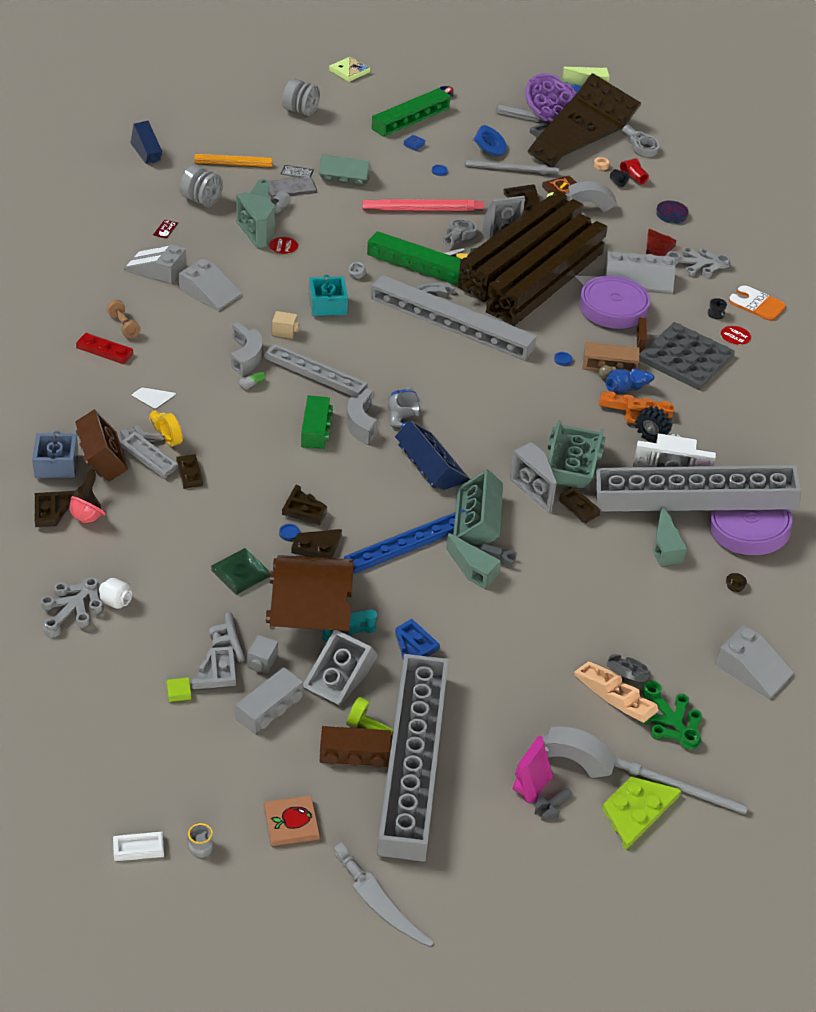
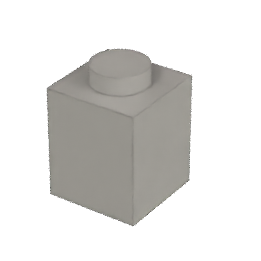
M258 635L247 653V668L268 674L278 657V641Z

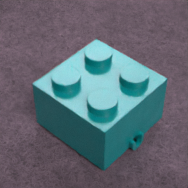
M324 275L323 277L309 278V300L312 316L347 314L348 295L344 276L330 277L329 275Z

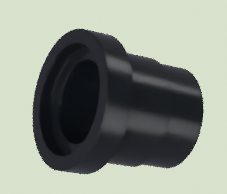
M614 169L610 173V179L617 186L623 187L629 181V174L625 171Z

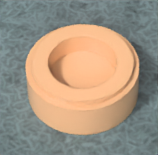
M603 157L596 158L594 160V168L601 171L607 170L610 162Z

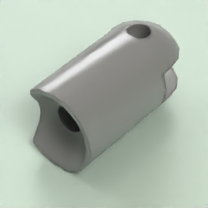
M285 191L278 192L270 200L276 206L275 214H279L291 202L290 195Z

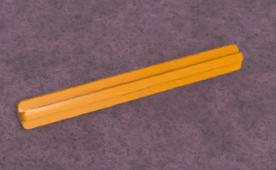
M194 155V163L256 167H272L273 159L266 157Z

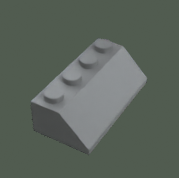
M608 251L605 263V276H619L633 280L649 292L673 294L675 257Z

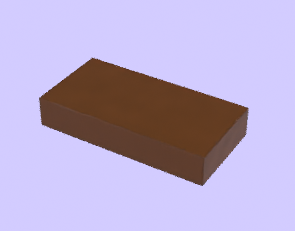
M640 317L636 330L639 353L645 349L647 342L646 318Z

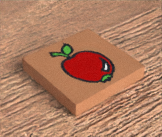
M311 795L264 802L271 846L319 839Z

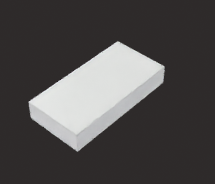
M163 832L113 836L114 862L164 857Z

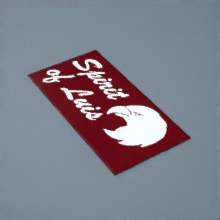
M164 219L153 235L167 238L178 222Z

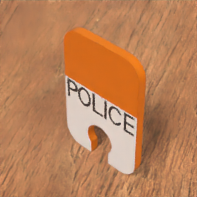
M740 286L737 289V293L746 295L748 298L743 299L736 294H732L729 297V302L732 305L770 321L776 319L786 306L783 301L749 286Z

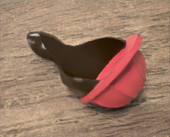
M94 469L89 470L85 474L84 483L74 491V496L71 497L70 512L75 519L82 523L93 522L100 516L106 515L93 493V485L96 479Z

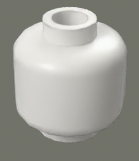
M109 578L99 587L100 599L108 606L120 609L127 606L131 601L132 591L130 585L117 578Z

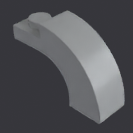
M366 388L357 398L350 397L348 401L347 427L356 439L368 445L376 434L377 419L366 414L372 406L373 390Z

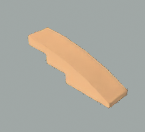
M588 661L574 671V675L594 693L625 714L643 723L658 712L656 703L640 697L639 689L623 683L621 675Z

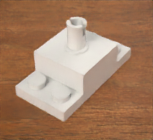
M658 434L656 443L637 442L632 468L713 466L716 453L696 450V439L683 438L678 434L677 436L675 434Z

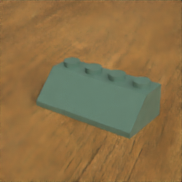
M488 469L458 487L453 535L471 545L482 546L483 543L488 544L500 537L503 483Z

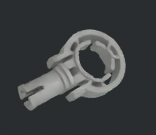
M629 124L624 126L622 132L630 138L629 142L633 145V150L637 154L644 157H653L658 153L660 143L655 137L646 135L641 131H636ZM645 144H646V145H650L651 147L644 149V146H642V145H645Z
M453 219L450 222L447 235L444 237V243L450 246L454 242H460V239L464 241L465 239L475 238L478 229L477 224L468 219Z

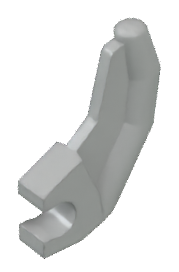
M445 282L425 283L416 287L419 290L433 293L443 298H447L448 292L452 295L455 293V288Z

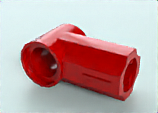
M637 158L620 163V171L627 172L640 185L645 184L649 179V174L641 168Z

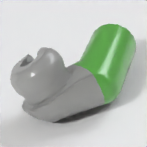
M259 372L247 378L242 377L239 380V386L245 390L250 389L257 383L265 380V373Z

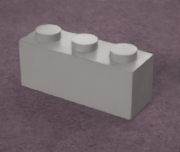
M283 667L235 705L236 720L254 734L261 729H265L273 719L284 714L286 709L293 703L300 701L303 696V681Z

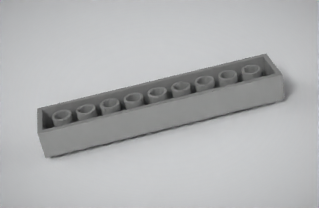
M796 465L596 468L597 507L601 509L600 512L661 511V507H665L666 511L799 509L801 488Z
M404 654L377 856L426 861L449 659Z

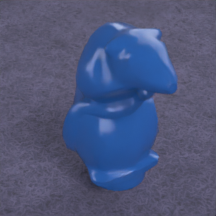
M617 369L608 375L606 387L609 391L615 393L626 392L631 387L634 390H639L646 384L649 385L655 379V376L647 370L643 372L639 369H632L631 372L623 369Z

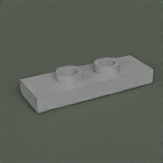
M136 431L121 442V447L164 480L178 468V463Z

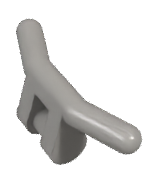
M139 425L134 426L131 430H120L122 441L134 431L146 440H164V436L161 433L143 432Z
M227 612L225 614V624L213 626L209 629L210 638L213 639L212 646L213 648L233 646L236 660L243 662L245 656L238 640L233 614Z

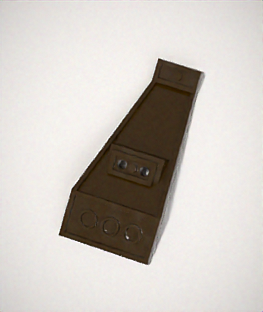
M592 73L571 101L527 150L528 154L547 166L554 168L562 156L623 129L639 109L641 102Z

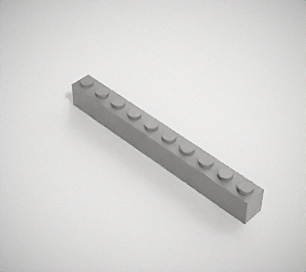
M384 275L372 285V300L525 361L535 350L537 336Z

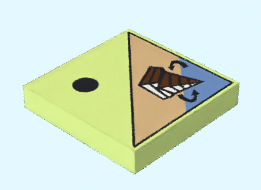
M348 57L330 65L329 71L350 82L370 73V68L352 57Z

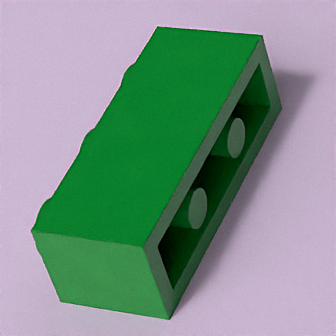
M307 395L301 431V447L324 449L325 441L329 442L330 430L327 429H331V417L329 416L333 415V405H330V397Z

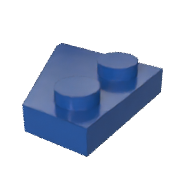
M413 619L395 628V636L403 660L404 654L429 657L440 650V644Z

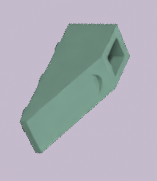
M661 507L653 553L660 566L683 563L685 554H687V545L682 541L679 530L675 528L672 517L667 513L665 507Z
M450 533L448 534L446 550L469 581L486 589L499 576L501 561Z

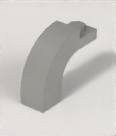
M594 181L575 183L568 187L569 193L565 194L568 201L574 199L580 203L593 202L599 206L603 213L617 205L612 191L605 185Z
M236 322L232 324V339L243 348L231 353V368L243 377L258 368L262 361V337L256 328L248 330L242 324Z
M562 726L551 727L548 735H542L548 758L555 756L570 758L579 763L591 778L611 775L617 758L610 748L597 737L579 729Z

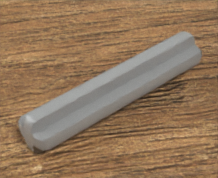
M498 105L497 114L539 122L540 120L531 111Z

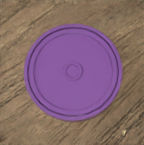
M601 276L588 281L583 286L579 306L581 312L590 321L608 328L624 329L637 326L640 317H647L650 296L644 287L633 280L619 276Z
M711 510L710 530L713 538L721 546L735 553L744 555L768 554L783 547L791 536L792 513L790 510Z

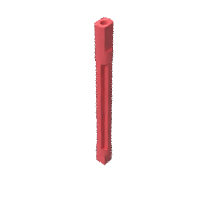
M434 199L363 200L362 209H377L380 211L483 210L484 201Z

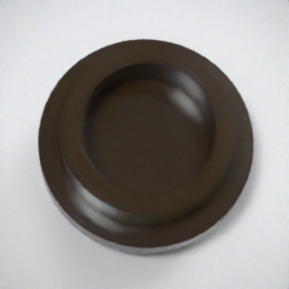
M731 573L726 578V584L729 590L740 592L746 587L747 580L739 573Z

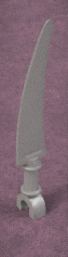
M342 842L334 847L335 856L342 863V866L347 867L354 876L356 883L353 884V887L362 899L379 916L400 932L422 944L432 946L433 941L417 929L396 908L379 886L373 874L370 872L365 875L366 872L361 871L354 862V857L349 854Z

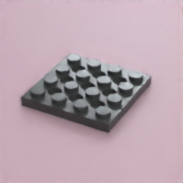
M674 322L639 353V361L700 390L734 357L735 350Z

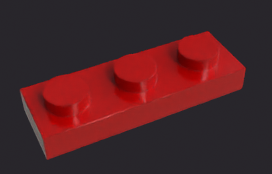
M85 333L76 342L77 349L121 364H125L133 355V348L89 333Z

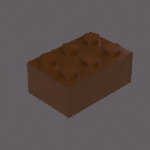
M95 409L75 421L77 426L76 434L81 440L79 445L85 454L83 459L88 466L92 465L99 477L103 476L110 482L128 470L117 431Z

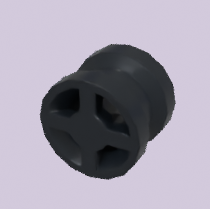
M720 298L712 299L707 312L708 316L717 320L724 318V310L727 307L726 301Z

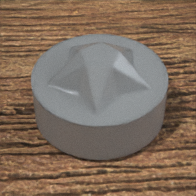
M353 262L349 265L348 272L351 278L360 279L366 274V269L362 262Z

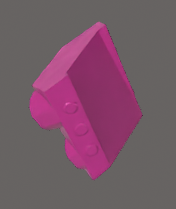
M542 736L536 738L518 763L515 772L517 778L512 790L520 793L527 803L537 802V797L549 780H554Z

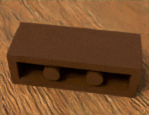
M322 726L320 763L389 767L391 730Z

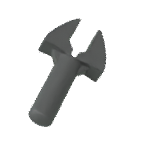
M565 788L551 800H546L540 796L536 803L535 815L540 810L549 808L548 811L542 814L541 820L548 821L558 818L559 811L556 807L572 795L571 790Z

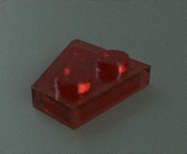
M649 229L646 254L665 256L676 246L677 240Z

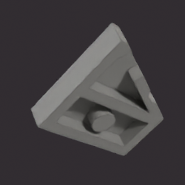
M233 646L210 648L206 655V660L202 662L197 677L192 680V688L236 686Z

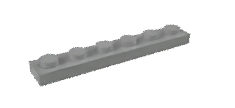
M274 344L265 352V359L355 398L362 394L366 388L368 389L367 382L280 345Z

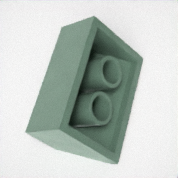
M322 155L319 174L324 180L338 179L339 182L343 183L354 181V184L363 185V183H368L372 167L370 162L366 160Z

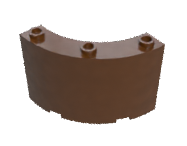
M278 555L277 558H274L273 571H270V584H273L271 610H266V623H270V629L275 630V627L337 630L344 634H349L351 603H347V597L352 595L354 559Z

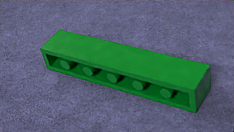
M437 88L372 116L371 129L385 137L450 109L451 95Z
M376 231L368 240L367 255L458 286V277L461 275L459 271L461 259Z

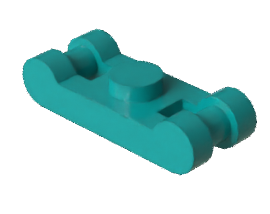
M370 609L351 613L349 634L346 635L361 632L374 633L376 631L375 621L377 620V612ZM334 630L323 631L322 638L324 642H328Z

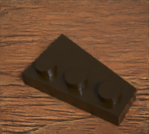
M535 184L503 189L504 195L507 198L525 197L523 215L540 203Z

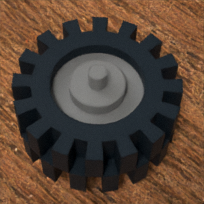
M657 406L645 408L635 420V423H637L635 427L639 428L637 430L638 434L642 433V438L647 437L646 441L652 439V443L657 441L658 434L667 435L672 429V423H670L672 420L667 418L669 414H664L662 408L659 411Z

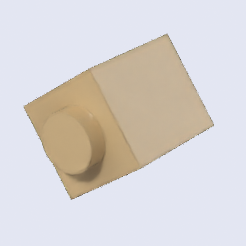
M276 311L272 320V336L293 339L295 332L298 333L300 322H297V314Z

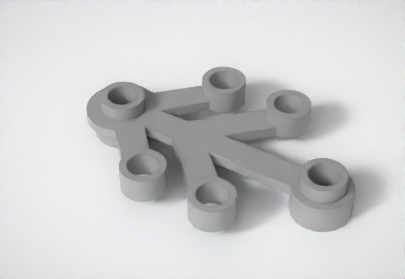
M684 247L682 251V256L684 257H680V254L675 251L667 253V256L675 257V266L678 263L694 264L686 268L685 275L688 277H694L697 270L706 265H711L710 267L703 268L702 271L703 277L710 278L712 272L717 269L728 268L731 264L730 258L727 255L720 254L716 256L706 248H701L699 253H696L690 247Z
M89 577L84 579L81 584L68 586L64 582L55 584L54 591L56 596L63 597L68 593H79L75 596L57 599L48 595L41 598V607L44 610L65 606L54 618L45 620L43 623L44 635L49 638L59 636L61 633V623L75 609L77 612L76 624L79 627L88 626L90 620L89 615L85 611L84 600L90 597L89 608L92 613L97 614L103 610L102 601L98 597L102 581L96 577Z

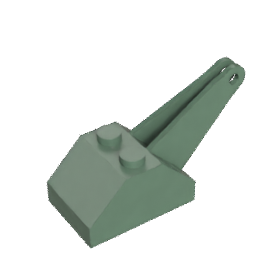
M260 179L251 193L236 194L237 224L257 249L266 247L275 234L276 206L269 200V180Z

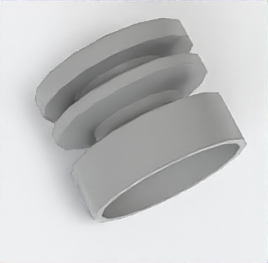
M293 78L285 87L282 98L283 107L286 110L310 117L318 107L320 89L317 85Z
M197 165L190 166L183 174L180 182V193L183 197L206 207H211L217 202L223 189V179L220 175L207 171Z

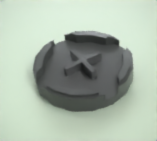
M620 654L609 656L607 666L613 672L634 681L645 682L648 680L650 670H648L645 664L631 657H627L626 660L621 659L622 655Z

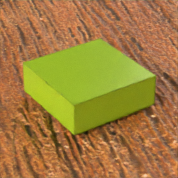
M189 677L166 680L169 702L191 700Z

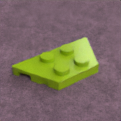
M630 777L603 803L602 811L606 818L611 821L614 832H618L621 837L624 849L627 850L678 799L681 790Z

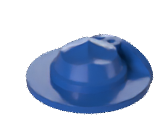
M482 125L473 138V141L482 150L492 155L500 156L507 150L504 138L499 132L489 126Z

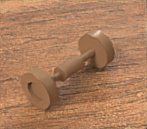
M111 301L107 306L108 314L113 318H119L123 324L121 331L126 338L136 337L140 333L138 323L127 319L124 314L125 305L122 301Z

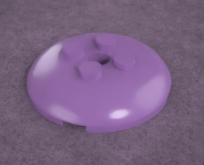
M547 73L533 76L525 89V97L530 109L536 116L548 123H551L576 95V91L568 82L565 84L559 80L558 76Z

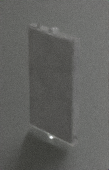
M310 176L269 181V195L271 199L280 191H285L290 196L317 193L315 182L312 181Z

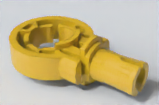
M155 410L149 414V418H151L149 420L154 423V428L164 436L165 442L170 447L182 443V431L176 417L172 413H159Z

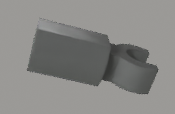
M484 543L481 547L482 551L499 559L505 566L513 567L517 556L515 551H503L502 548Z

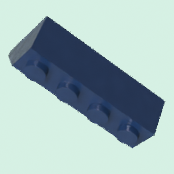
M409 420L395 436L399 441L398 446L403 451L408 452L409 455L407 457L418 465V471L428 477L427 482L432 487L446 490L470 480L433 433Z

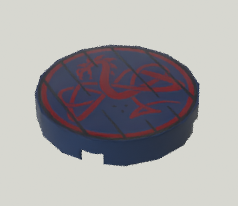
M663 201L658 204L656 214L661 220L665 222L674 221V223L685 221L689 212L684 204L677 201Z

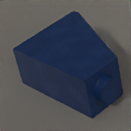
M149 120L134 123L130 142L145 164L160 161L162 149Z

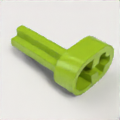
M359 696L350 711L346 724L352 728L391 730L392 737L394 729L366 716L370 701Z

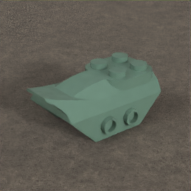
M558 420L557 426L552 428L547 448L551 450L548 462L557 485L575 487L576 489H582L588 485L594 477L597 459H602L606 437H603L604 429L601 428L600 432L561 425V420Z

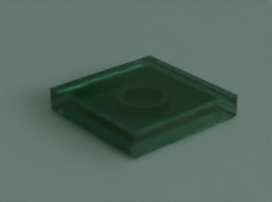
M246 548L211 565V571L236 595L270 577V571Z

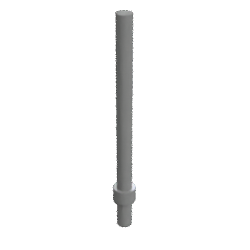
M472 160L465 161V166L537 172L542 175H546V173H559V168L547 167V165L530 166Z
M620 758L616 759L614 766L628 771L632 776L638 777L639 775L663 785L678 788L682 792L738 813L746 814L747 805L641 767L642 764L635 761L631 763Z

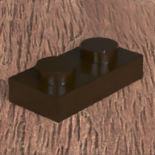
M196 454L176 457L183 489L203 486Z
M575 487L560 494L559 501L584 523L600 516L601 509Z

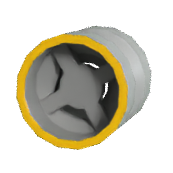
M195 824L188 831L189 851L197 858L206 857L213 850V831L207 824Z

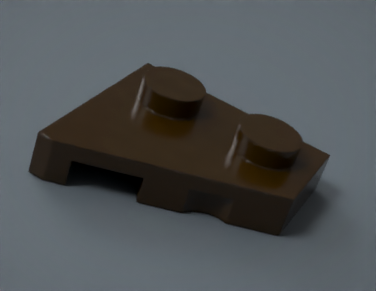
M297 484L282 509V515L318 525L322 523L327 513V506L316 500L310 493L306 495L301 491V486Z
M74 491L35 493V527L57 526L70 507Z
M342 529L297 533L291 547V553L307 557L333 558L342 536Z

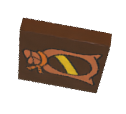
M568 175L545 181L542 187L548 193L559 191L563 194H568V187L577 182Z

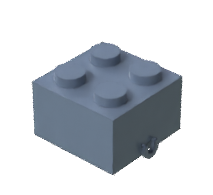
M59 431L36 433L32 458L34 477L75 478L78 459L77 434H66Z

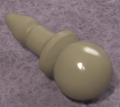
M604 365L599 369V376L606 380L608 375L617 369L615 366Z

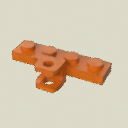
M611 391L601 392L599 406L626 410L625 421L627 423L637 424L635 423L637 417L645 408L653 406V408L657 406L659 411L662 408L664 414H669L667 418L672 419L674 405L667 401L655 402L649 398L639 399L634 398L632 395H616V393Z

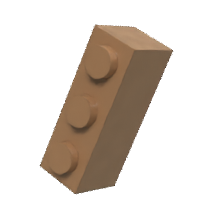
M585 342L583 369L599 371L604 365L615 366L616 369H626L629 371L638 369L639 348Z

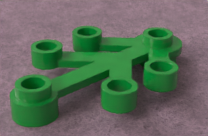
M653 680L647 681L644 684L643 695L647 700L656 703L664 715L655 713L643 724H649L653 721L672 726L677 730L665 729L662 725L657 724L652 727L651 737L655 740H661L665 737L679 741L680 745L686 749L698 748L701 744V737L697 731V726L701 722L702 713L698 710H691L687 718L689 726L686 728L682 723L685 708H687L689 703V697L685 694L676 696V709L674 713L660 695L661 685Z

